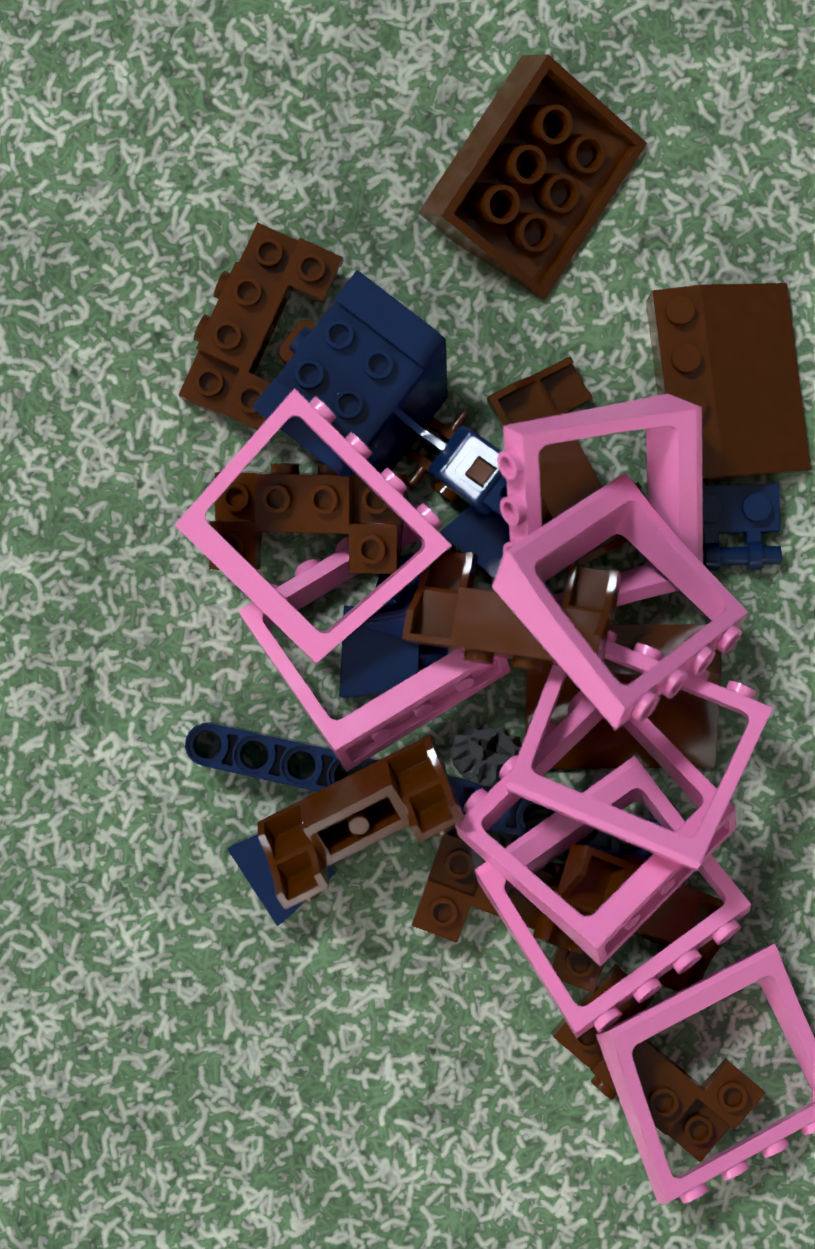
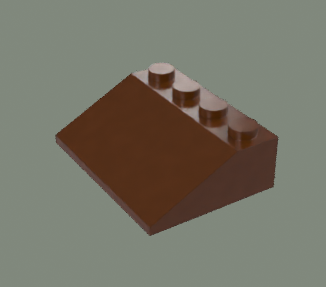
M522 55L418 213L452 241L540 299H545L647 145V142L550 55Z
M787 283L708 284L652 290L646 300L657 395L670 394L702 407V483L811 470Z
M707 624L609 625V630L618 635L615 641L616 644L634 650L636 643H641L664 654L663 658H665ZM716 650L714 651L715 657L706 669L710 672L707 681L721 686L722 654ZM604 658V665L615 679L623 685H629L643 675L640 672ZM542 663L541 672L524 670V739L553 666L551 664ZM568 674L550 722L556 725L569 714L567 708L570 701L581 691ZM681 689L670 699L660 694L656 707L647 718L696 768H715L719 705ZM604 717L551 769L618 768L633 756L639 760L644 768L662 767L623 725L615 730Z

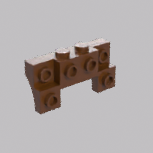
M257 222L240 261L235 262L231 273L224 271L217 282L213 297L217 298L218 301L211 316L204 314L196 328L194 340L199 342L196 347L198 353L178 394L179 397L207 411L258 430L267 419L252 409V406L271 382L254 374L291 295L290 290L324 304L339 267L344 262L343 257L300 237L299 240L293 239Z
M571 356L538 373L516 381L487 397V402L502 430L505 425L566 414L593 399L590 391H587L575 369ZM577 440L548 444L541 448L539 452V474L543 522L547 519L549 521L553 520L602 488V485ZM639 482L635 483V485H636V486L638 487V489L641 491V488H642V487H641L640 483H639ZM615 534L576 560L574 564L581 567L628 542V540L620 534Z
M271 463V472H241L215 501V520L209 521V524L256 570L261 569L262 532L349 534V573L393 574L401 567L404 521L359 476L341 477L326 464H317V473L299 472V463ZM215 472V478H216L221 472ZM395 474L408 488V474ZM408 489L402 494L406 500ZM209 559V569L220 570V569Z
M445 551L422 571L417 589L406 611L402 640L413 644L456 649L464 652V661L493 665L494 657L512 659L511 667L535 672H541L542 663L558 665L555 659L495 591L473 589L478 555L473 552ZM569 565L562 601L554 600L600 660L604 662L610 622L614 623L622 573L617 570L605 571Z
M428 735L257 822L258 838L272 873L275 896L286 910L298 903H307L314 900L323 890L329 888L327 867L409 825L418 842H421L431 836H441L449 832L457 823L463 821L464 817L458 795L449 781L443 756L432 737Z
M448 832L443 834L412 921L413 927L454 942H458L470 906L499 916L479 885L475 874V869L486 861L459 836ZM503 843L501 844V846H502L503 848H506L507 846H509V845H506V844H503ZM551 861L544 868L542 867L535 872L534 875L550 889L558 891L565 866ZM514 887L508 893V897L526 926L535 930L541 910ZM556 947L551 961L552 968L562 982L592 993L595 992L604 964L599 966L584 951L582 954H578Z
M571 844L558 891L554 892L582 916H591L646 860L628 854H621L620 858L588 845ZM685 880L633 934L659 944L657 955L724 905L723 901L685 885ZM540 911L533 937L566 951L582 954L583 950ZM713 939L698 949L702 957L688 970L678 974L672 968L661 976L658 980L662 987L678 992L703 979L711 960L724 943L717 945Z
M614 964L599 981L595 992H589L577 1005L586 1006L628 975L618 965ZM653 995L642 1003H638L633 997L620 1006L618 1009L622 1016L613 1025L644 1010L654 999ZM563 1018L551 1032L552 1036L590 1068L591 1072L595 1075L591 1079V1083L605 1096L613 1100L617 1096V1092L596 1038V1034L599 1032L593 1026L576 1038ZM648 1039L638 1043L632 1051L633 1061L655 1127L663 1134L670 1136L699 1162L705 1158L730 1127L734 1130L738 1127L766 1093L727 1058L699 1085L695 1079Z

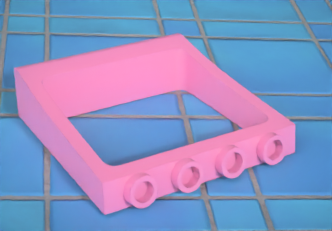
M294 388L177 521L175 526L315 663H318L452 545L437 531L443 523L426 505L421 503L415 509L402 496L408 488L390 469L386 468L380 474L366 460L372 452L355 434L351 432L344 438L331 425L337 417L319 398L315 396L308 402ZM291 417H298L303 420L422 541L421 549L330 628L323 631L315 628L206 520L208 509Z
M663 394L503 426L505 450L498 454L497 464L501 474L507 481V497L501 500L500 510L504 520L509 524L510 541L504 544L503 555L505 550L542 527L539 452L541 448L545 445L646 429L648 502L703 564L702 407L670 394ZM647 560L641 566L621 572L617 606L680 590ZM564 592L552 597L561 602Z
M625 473L505 550L492 586L496 593L615 730L631 717L636 718L639 722L645 720L656 707L659 701L658 696L663 694L670 699L676 695L686 682L689 671L696 676L701 675L715 657L714 651L718 650L724 655L727 654L742 635L740 628L748 614V611L670 529L632 479ZM615 534L624 536L712 620L629 685H623L615 679L543 584Z
M419 503L414 505L413 507L416 509L419 506ZM404 522L401 548L414 541L422 543L420 537ZM349 536L337 544L336 553L321 562L315 559L305 561L296 569L294 578L279 587L276 584L271 585L299 610L358 575L359 573H349ZM254 602L238 611L254 638L302 705L346 772L511 672L507 658L494 657L493 665L464 661V652L454 650L344 718L334 720L328 716L270 633L275 623Z
M608 630L605 659L642 674L662 660L664 654L650 646L636 643L634 650L616 644L615 641L618 635ZM559 664L553 665L505 789L512 794L697 871L773 707L754 700L757 692L743 684L729 681L726 688L707 681L710 672L707 670L699 676L694 675L690 671L687 673V680L681 690L743 715L746 718L747 726L695 836L685 837L542 777L533 771L534 762L567 673Z
M582 691L578 692L570 701L567 708L569 714L558 725L549 722L533 765V771L543 777L604 718ZM631 717L622 725L699 808L675 832L685 837L695 836L717 789L648 718L639 722L636 718ZM515 755L502 766L499 772L501 780L489 792L479 789L467 800L464 806V812L466 813L463 816L464 820L455 825L458 836L539 908L599 966H602L682 885L694 870L653 854L593 915L588 917L582 916L486 833L521 798L505 789L518 755ZM730 802L725 809L701 864L736 830V808Z
M635 756L583 792L585 795L621 810L634 802L643 803L663 828L676 832L685 823L684 819ZM555 812L505 849L534 874L569 849L571 844H576L594 831L595 828ZM710 855L699 866L698 871L721 898L724 905L590 1004L579 1006L569 995L508 897V893L514 886L488 862L475 869L479 885L576 1038L593 1026L599 1033L609 1028L621 1018L622 1013L618 1009L620 1006L633 997L638 1003H642L650 998L662 987L658 980L661 976L672 968L678 974L688 970L702 957L698 949L713 939L717 945H721L729 940L741 929L737 921L749 913L751 909V903L715 858Z
M775 944L761 948L596 1034L658 1204H667L680 1197L683 1204L693 1201L709 1191L705 1183L706 1181L721 1174L724 1181L742 1174L750 1168L746 1159L760 1151L763 1157L767 1158L785 1150L790 1146L786 1137L800 1129L804 1136L815 1132V1037L802 1011ZM758 982L812 1090V1099L805 1106L674 1177L671 1174L633 1061L632 1051L638 1043L742 988Z

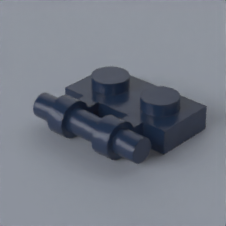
M779 484L702 485L703 565L709 571H719L720 566L745 565L746 570H762L763 565H780L782 561L781 546H763L761 542V533L780 531ZM744 533V546L720 547L718 534Z

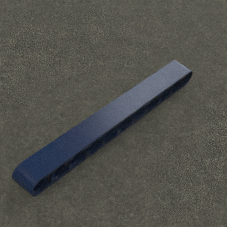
M206 722L194 726L188 732L185 739L187 755L198 765L313 791H320L337 782L336 769L341 764L330 747L217 722ZM205 730H211L220 737L221 749L215 757H206L198 750L197 739ZM249 741H259L266 746L268 760L264 766L252 767L245 762L243 750ZM305 751L313 756L315 770L311 776L300 778L291 772L289 760L295 752ZM370 757L358 766L363 769L381 759ZM448 774L449 781L458 795L463 816L466 814L464 812L465 803L473 793L479 789L489 792L493 788L476 784L465 777ZM521 797L489 829L523 836L531 830V828L524 824L523 813L534 802ZM548 809L549 816L555 813V811ZM635 815L644 820L661 826L656 819ZM597 829L589 837L581 839L576 843L577 845L591 846L620 858L621 854H628L647 861L654 854L637 846L632 849H623L619 846L616 837Z

